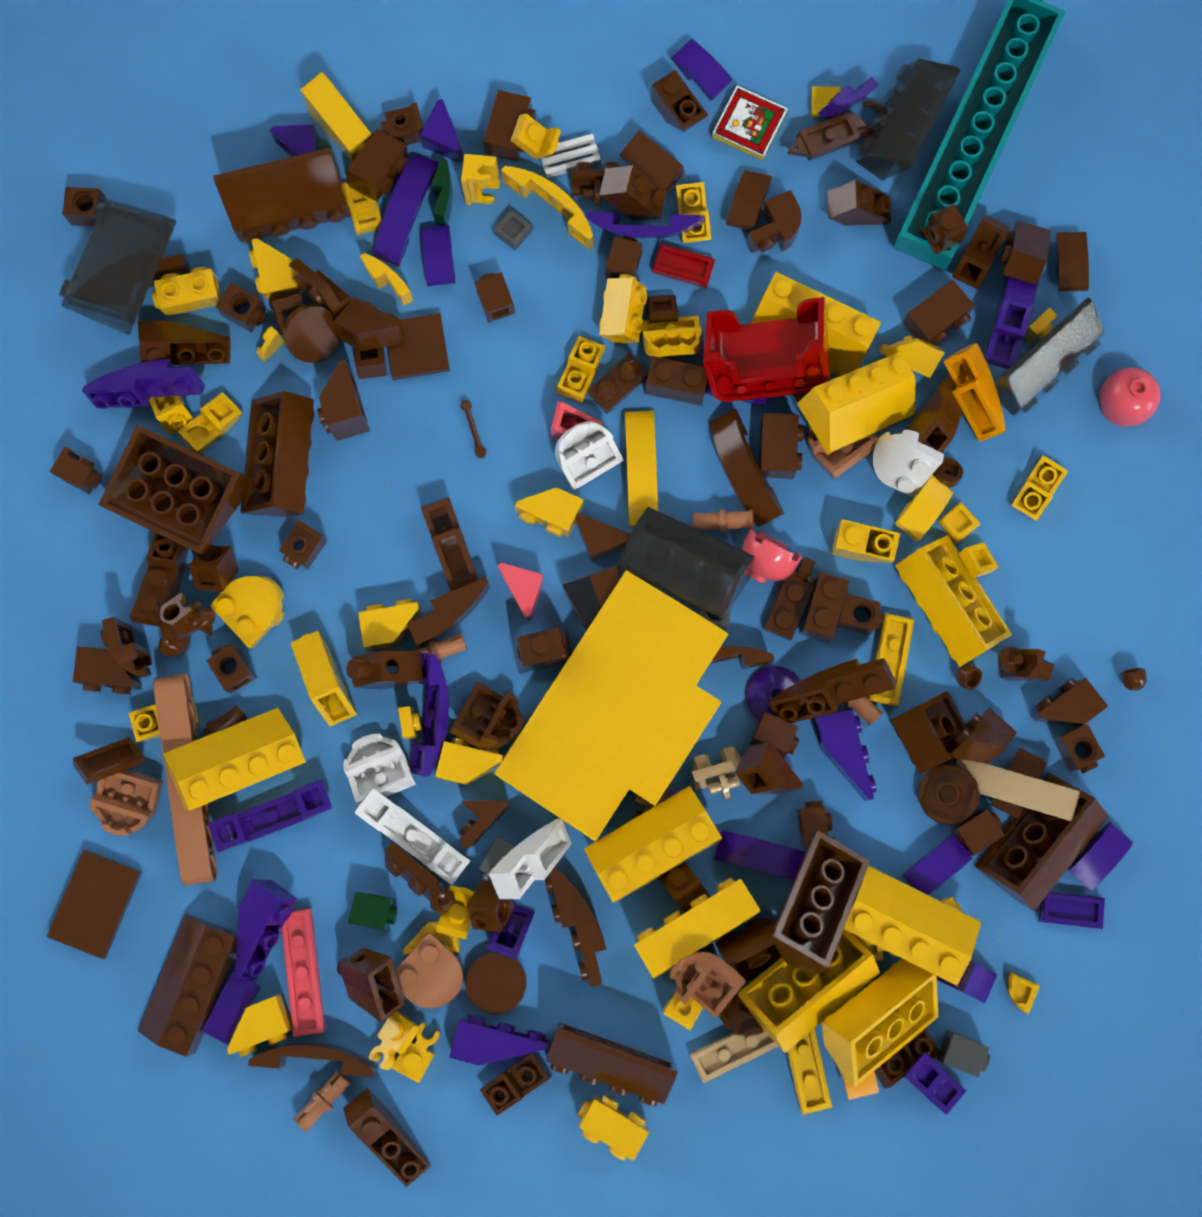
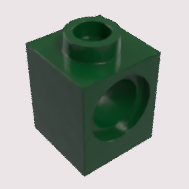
M355 892L348 923L388 930L389 925H394L397 918L398 907L394 906L395 899L364 892Z

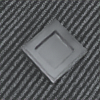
M511 209L493 229V233L516 251L534 229L530 223Z

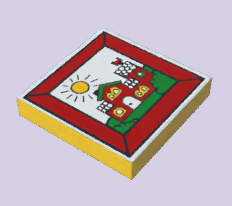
M736 86L712 133V138L763 161L787 114L788 108L740 86Z

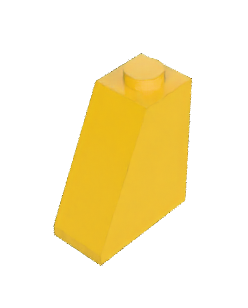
M321 72L302 87L300 92L313 120L353 162L372 137V134L326 75Z
M319 631L305 634L291 642L310 700L329 727L356 716V710L329 647Z

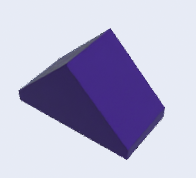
M443 98L439 99L420 133L423 148L461 163L464 161L461 145Z
M314 124L273 126L270 129L275 143L291 157L319 150V136Z
M515 905L501 933L493 932L487 949L517 959L535 912Z
M970 961L957 986L938 976L937 981L986 1003L997 974Z

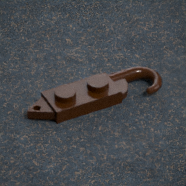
M867 101L863 103V107L874 108L879 116L878 120L865 125L858 115L848 112L800 130L797 134V140L787 154L807 157L808 161L857 143L859 140L879 133L885 128L888 121L886 109L878 102Z

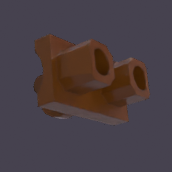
M578 162L576 169L572 170V197H595V206H601V196H599L605 169L619 167L618 163L606 162L603 164V170H592V164L589 162Z
M1006 647L1001 650L998 657L999 666L1003 670L1000 677L1007 681H1036L1037 679L1049 681L1054 664L1044 660L1046 652L1040 649Z

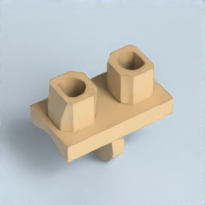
M735 746L722 749L720 751L722 763L711 766L708 755L703 754L693 757L694 771H692L695 790L709 788L710 794L722 792L724 799L731 798L729 789L740 786L739 778L735 771L742 757H740Z

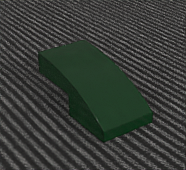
M441 158L432 181L434 194L439 197L433 211L435 223L439 226L448 225L453 201L452 179L447 159Z

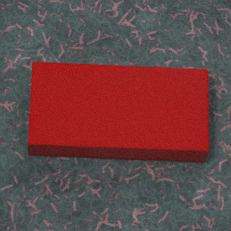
M660 243L652 273L707 289L716 259Z

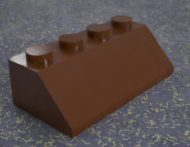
M281 391L252 400L244 473L245 476L251 478V481L242 498V514L280 517L303 514L306 505V480L309 475V451L312 445L310 437L314 419V399Z
M1048 773L1043 781L1080 791L1072 822L1024 808L1020 818L1013 817L1002 831L1005 836L994 842L975 865L981 873L1009 896L1032 911L1036 910L1108 818L1107 813L1096 798L1051 773Z
M816 830L812 836L771 935V939L784 961L810 977H814L829 968L870 860L819 830Z
M185 914L139 1026V1033L157 1046L182 1056L188 1057L196 1053L204 1034L202 1031L217 1002L236 954V932Z
M561 1022L558 1024L546 1058V1062L551 1063L550 1068L554 1071L568 1074V1071L571 1070L581 1074L579 1079L584 1082L597 1085L598 1081L610 1085V1091L626 1096L627 1092L639 1095L638 1100L653 1107H656L657 1102L665 1104L678 1073L674 1063Z

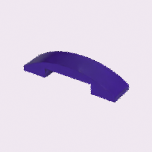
M416 154L411 156L397 181L387 205L375 242L373 257L400 266L410 242L409 234L427 189L431 190L432 181L440 162Z
M585 212L586 219L605 230L640 239L673 237L689 232L704 224V217L700 215L670 214V226L620 225L619 214L611 212Z
M421 653L423 681L417 683L426 684L422 743L411 744L410 769L412 774L425 777L430 776L442 751L448 727L449 699L444 672L435 654Z
M321 779L295 789L292 793L240 813H233L210 822L208 827L217 852H222L303 822L333 807L324 782Z
M722 830V840L718 842L714 859L794 881L806 852Z

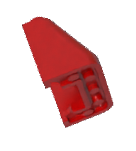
M824 297L810 298L800 302L797 306V318L740 325L737 315L732 311H708L706 314L703 363L713 396L723 402L804 394L810 392L814 387L830 381L827 311Z

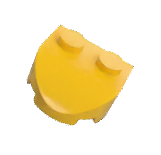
M699 315L678 317V321L649 323V320H642L643 346L648 356L690 355L701 351L702 327H700Z
M251 575L232 581L210 605L248 648L255 647L272 627L278 626L285 612H282L284 594L280 586L267 576Z

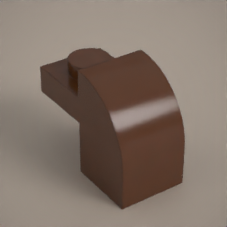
M792 190L765 201L762 213L768 224L749 232L746 244L751 253L758 250L765 252L773 248L776 242L783 252L794 243L801 224V209Z
M984 214L952 277L978 290L1011 227Z

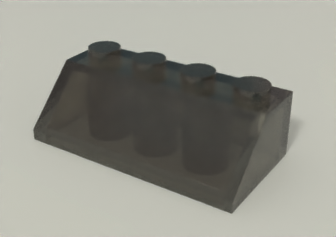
M920 58L909 65L904 64L896 75L897 83L884 98L885 106L882 112H879L871 123L873 129L870 135L862 141L859 147L860 154L856 163L882 181L911 168L960 69L956 66Z
M1089 297L1007 370L995 384L1000 403L1013 416L1020 410L1027 413L1038 402L1035 397L1041 391L1045 394L1050 392L1059 383L1056 378L1062 372L1068 375L1080 364L1077 360L1079 356L1083 353L1089 356L1101 344L1098 339L1105 331L1094 303Z
M647 507L632 529L618 562L617 569L623 572L627 570L648 584L724 619L750 579L755 556Z

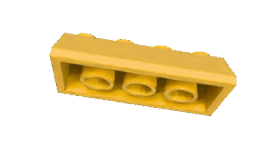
M775 272L751 324L797 318V306L800 302L810 298L824 297L827 311L830 373L840 377L857 370L881 322Z
M898 352L814 387L797 405L825 452L829 454L914 416L915 375L902 353Z
M946 535L921 547L897 563L895 567L899 571L901 580L913 593L917 605L929 618L933 630L943 640L950 657L961 667L1007 639L1012 633L976 578L972 579L958 555V549L949 535Z
M279 708L162 754L185 811H191L306 763L297 738Z
M688 786L587 846L584 850L612 902L616 903L722 840V837L692 788Z
M868 865L844 929L957 986L972 958L981 921Z
M732 877L716 887L718 893L708 898L706 894L698 897L690 903L691 910L683 915L678 910L663 920L665 926L654 931L653 927L636 936L639 942L634 944V947L654 979L672 969L682 958L698 953L722 938L725 934L759 915L761 910L741 879L734 882Z
M843 929L830 966L825 971L810 977L786 963L781 957L737 994L766 1034L786 1053L823 1022L828 1015L835 1012L879 975L880 971L873 954L849 931Z
M901 959L897 963L892 964L880 977L872 980L860 993L851 997L836 1012L828 1015L822 1022L824 1046L851 1086L855 1088L939 1017L937 976Z

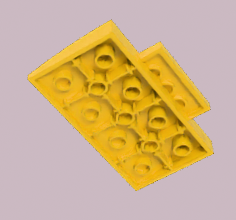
M626 570L494 774L596 842L629 789L656 806L722 702L696 685L729 633Z

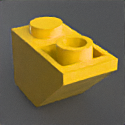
M257 238L252 239L253 250L249 251L253 268L258 269L259 277L255 278V283L259 295L264 294L268 302L298 293L303 296L302 291L292 280V277L295 276L289 267L292 259Z
M556 487L519 500L514 507L516 513L519 514L518 518L530 525H534L537 522L546 526L545 531L556 537H561L562 534L569 537L576 524L577 512L581 513L584 507V500Z
M842 519L836 529L831 555L860 562L894 563L901 533Z
M403 599L396 601L395 606L384 608L383 604H375L365 607L366 611L358 612L363 647L367 651L398 646L410 630L407 623L418 619L422 613L419 603H413L412 599Z
M453 738L452 743L446 741L443 743L435 777L469 785L497 768L504 759V756L499 754L500 749L498 748L479 750L469 747L470 744L462 739Z
M282 994L246 1007L227 1048L229 1055L239 1052L240 1057L257 1051L256 1044L268 1040L270 1046L287 1039L286 1032L292 1030V1022Z

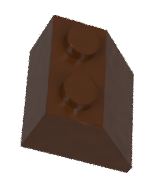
M346 360L339 361L319 396L321 408L317 409L321 425L325 427L327 434L332 433L337 441L370 431L355 377Z
M948 691L891 719L896 734L904 743L911 762L917 767L920 774L953 758L951 753L957 746L954 739L966 728L964 726L965 722Z
M771 916L756 918L747 925V928L737 933L735 931L729 932L720 939V942L716 943L722 960L733 967L745 980L767 970L782 957L771 939L776 926Z

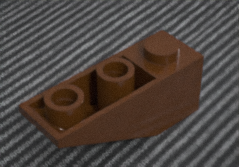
M167 320L137 321L140 363L169 359L173 365L230 363V337Z
M950 373L947 374L906 428V430L919 433L918 442L943 453L954 438L963 412L952 392L957 386Z
M368 1088L343 1108L348 1127L406 1187L431 1167L430 1163L387 1107Z

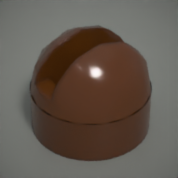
M964 664L957 668L955 679L961 687L973 690L979 685L982 679V672L973 665Z
M1133 668L1120 672L1124 687L1136 691L1144 688L1147 682L1145 668Z

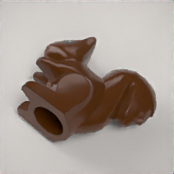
M179 593L162 605L160 631L164 637L159 640L158 650L160 653L167 657L183 654L191 645L189 635L198 630L211 636L215 621L214 611L211 608L199 609L201 606L200 601L193 602L186 607V597L182 593Z

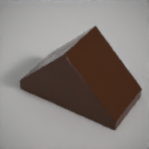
M577 512L575 517L576 526L591 562L630 546L632 534Z

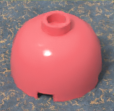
M1126 367L1115 371L1102 383L1099 389L1100 410L1111 423L1120 427L1143 424L1155 413L1161 401V390L1157 380L1148 371L1138 367Z
M750 529L741 549L743 563L751 570L749 576L764 584L767 579L777 582L789 577L797 568L803 556L797 551L794 554L787 551L789 546L760 531L757 535L754 529Z

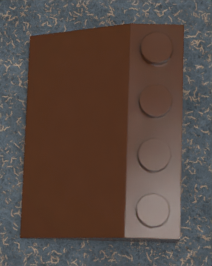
M330 148L213 175L233 230L241 243H252V239L257 238L261 240L262 237L271 235L283 236L291 230L300 228L304 230L312 229L320 223H337L343 221L345 217L351 216L343 181Z
M136 425L98 505L204 555L239 506L251 478Z

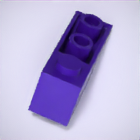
M853 709L813 719L822 752L864 801L874 799L873 793L877 792L876 783L873 775H868L866 763H869V754L866 745H861L859 733H862V725L859 716H854Z
M252 879L239 906L235 979L238 981L257 979L263 972L265 962L272 948L277 944L278 935L285 921L290 917L292 907L297 899L272 880Z
M468 1014L467 1019L461 1018L458 1022L449 1058L480 1066L549 1049L551 1041L545 1039L546 1034L538 1031L528 1030L527 1034L516 1032V1026L498 1022L497 1026L485 1024L486 1018Z

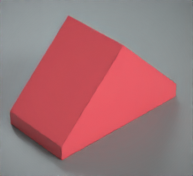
M562 401L557 402L551 426L552 441L558 442L567 430L579 423L593 421L602 426L603 422Z
M505 563L497 565L526 621L532 620L544 582L543 574Z

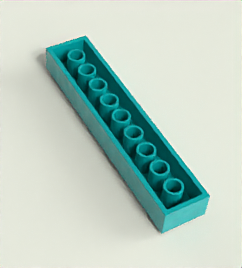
M1041 0L1007 1L893 246L894 249L946 271L959 244L935 255L921 230L928 226L934 213L952 204L956 206L968 226L1066 11Z

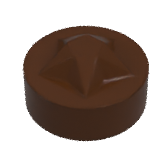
M943 458V463L932 475L944 486L954 487L963 476V468L956 460Z

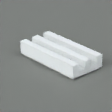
M593 134L560 142L550 157L540 158L546 178L572 172V170L576 169L578 162H589L592 166L601 164V158L598 154ZM592 153L591 157L583 158L580 160L572 161L569 163L549 168L550 164H554L561 161H569L575 159L576 157Z

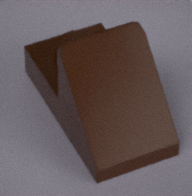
M505 800L462 801L479 819L476 822L471 819L460 830L459 833L462 837L458 842L464 848L470 850L511 805Z

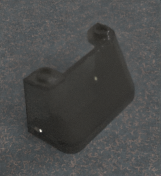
M106 199L105 203L98 202L92 217L97 219L71 281L65 279L59 295L64 297L62 307L130 335L177 220L166 215Z

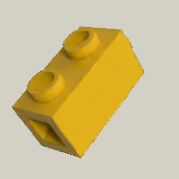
M206 267L194 268L190 270V273L183 275L176 273L166 274L161 277V280L154 281L156 291L152 292L156 309L160 308L166 316L216 306L222 297L216 274L212 269H207Z
M622 274L619 275V278H608L606 289L603 293L604 306L602 317L599 321V335L613 344L639 343V336L643 329V308L647 301L646 286L638 282L636 277L632 275Z
M595 1095L591 1102L586 1099L577 1114L581 1118L579 1128L583 1130L582 1136L595 1144H598L599 1140L610 1146L608 1151L625 1161L626 1157L634 1161L650 1133L649 1127L645 1126L647 1120L633 1111H630L628 1115L619 1110L620 1104L607 1095H603L602 1098Z

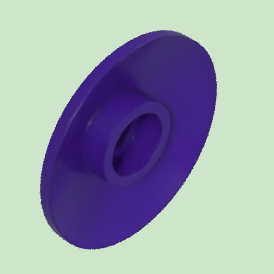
M771 666L758 671L751 678L746 689V703L751 714L759 721L764 712L776 716L769 704L772 698L771 692L775 689L782 692L801 681L800 678L791 670L780 666Z

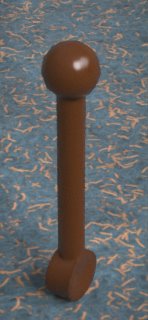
M464 400L461 402L460 407L465 411L476 445L475 455L478 458H484L487 452L485 447L481 445L470 410L472 404L470 401Z

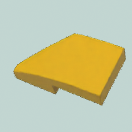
M911 335L903 337L904 340L894 344L880 346L879 351L887 357L901 352L911 370L929 378L944 355L942 348L919 338L913 339Z

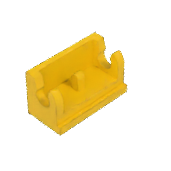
M464 154L461 184L466 205H472V203L491 204L495 202L494 197L484 196L482 191L485 188H500L497 157Z

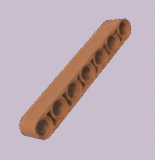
M186 673L155 678L153 687L162 752L166 753L198 740L190 680ZM164 760L181 881L184 886L216 881L217 865L213 838L208 827V823H210L208 803L191 811H185Z

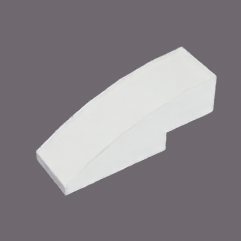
M555 819L524 839L489 872L499 899H520L534 880H545L572 844L562 819Z

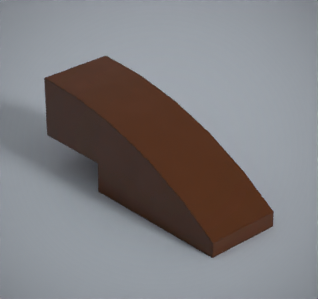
M449 496L421 506L450 591L477 581L478 577Z
M486 577L430 600L435 612L407 623L418 648L429 645V641H437L468 617L490 588Z

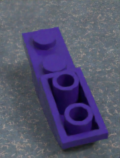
M1007 276L997 307V316L984 355L988 364L1012 370L1021 341L1025 336L1038 282L1035 285Z
M169 359L137 363L112 371L84 385L82 392L96 408H133L148 406L150 397L202 395L205 384L192 367L175 368Z

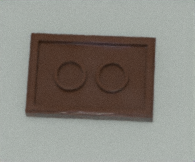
M83 850L47 937L101 959H106L142 872L88 850Z

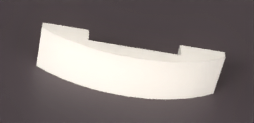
M374 788L371 789L354 812L376 830L382 832L425 864L431 871L450 885L454 884L470 862L467 857Z

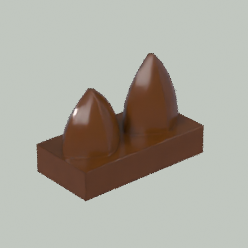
M629 353L587 390V394L608 414L647 379L649 372Z

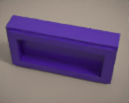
M1049 892L1040 903L1039 922L1103 929L1105 898Z

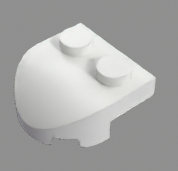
M593 421L579 423L567 430L556 444V461L573 490L624 461L613 441L614 437L599 423Z
M906 429L903 430L902 434L890 435V432H886L879 437L875 444L873 453L875 473L884 484L913 497L943 463L944 454L918 442V432Z
M370 734L358 739L352 744V751L348 758L344 759V773L349 779L355 802L358 806L372 788L387 797L416 785L408 760L396 740L383 737L381 734Z

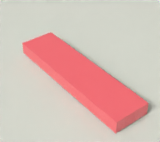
M312 908L292 911L282 927V939L293 1037L325 1033L326 1029Z

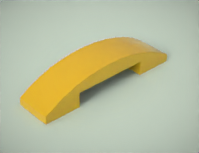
M504 166L501 169L503 182L524 199L533 191L569 220L567 222L569 235L588 250L594 247L593 233L586 217L578 205L561 188L546 178L525 169Z
M654 411L625 412L629 527L658 526Z

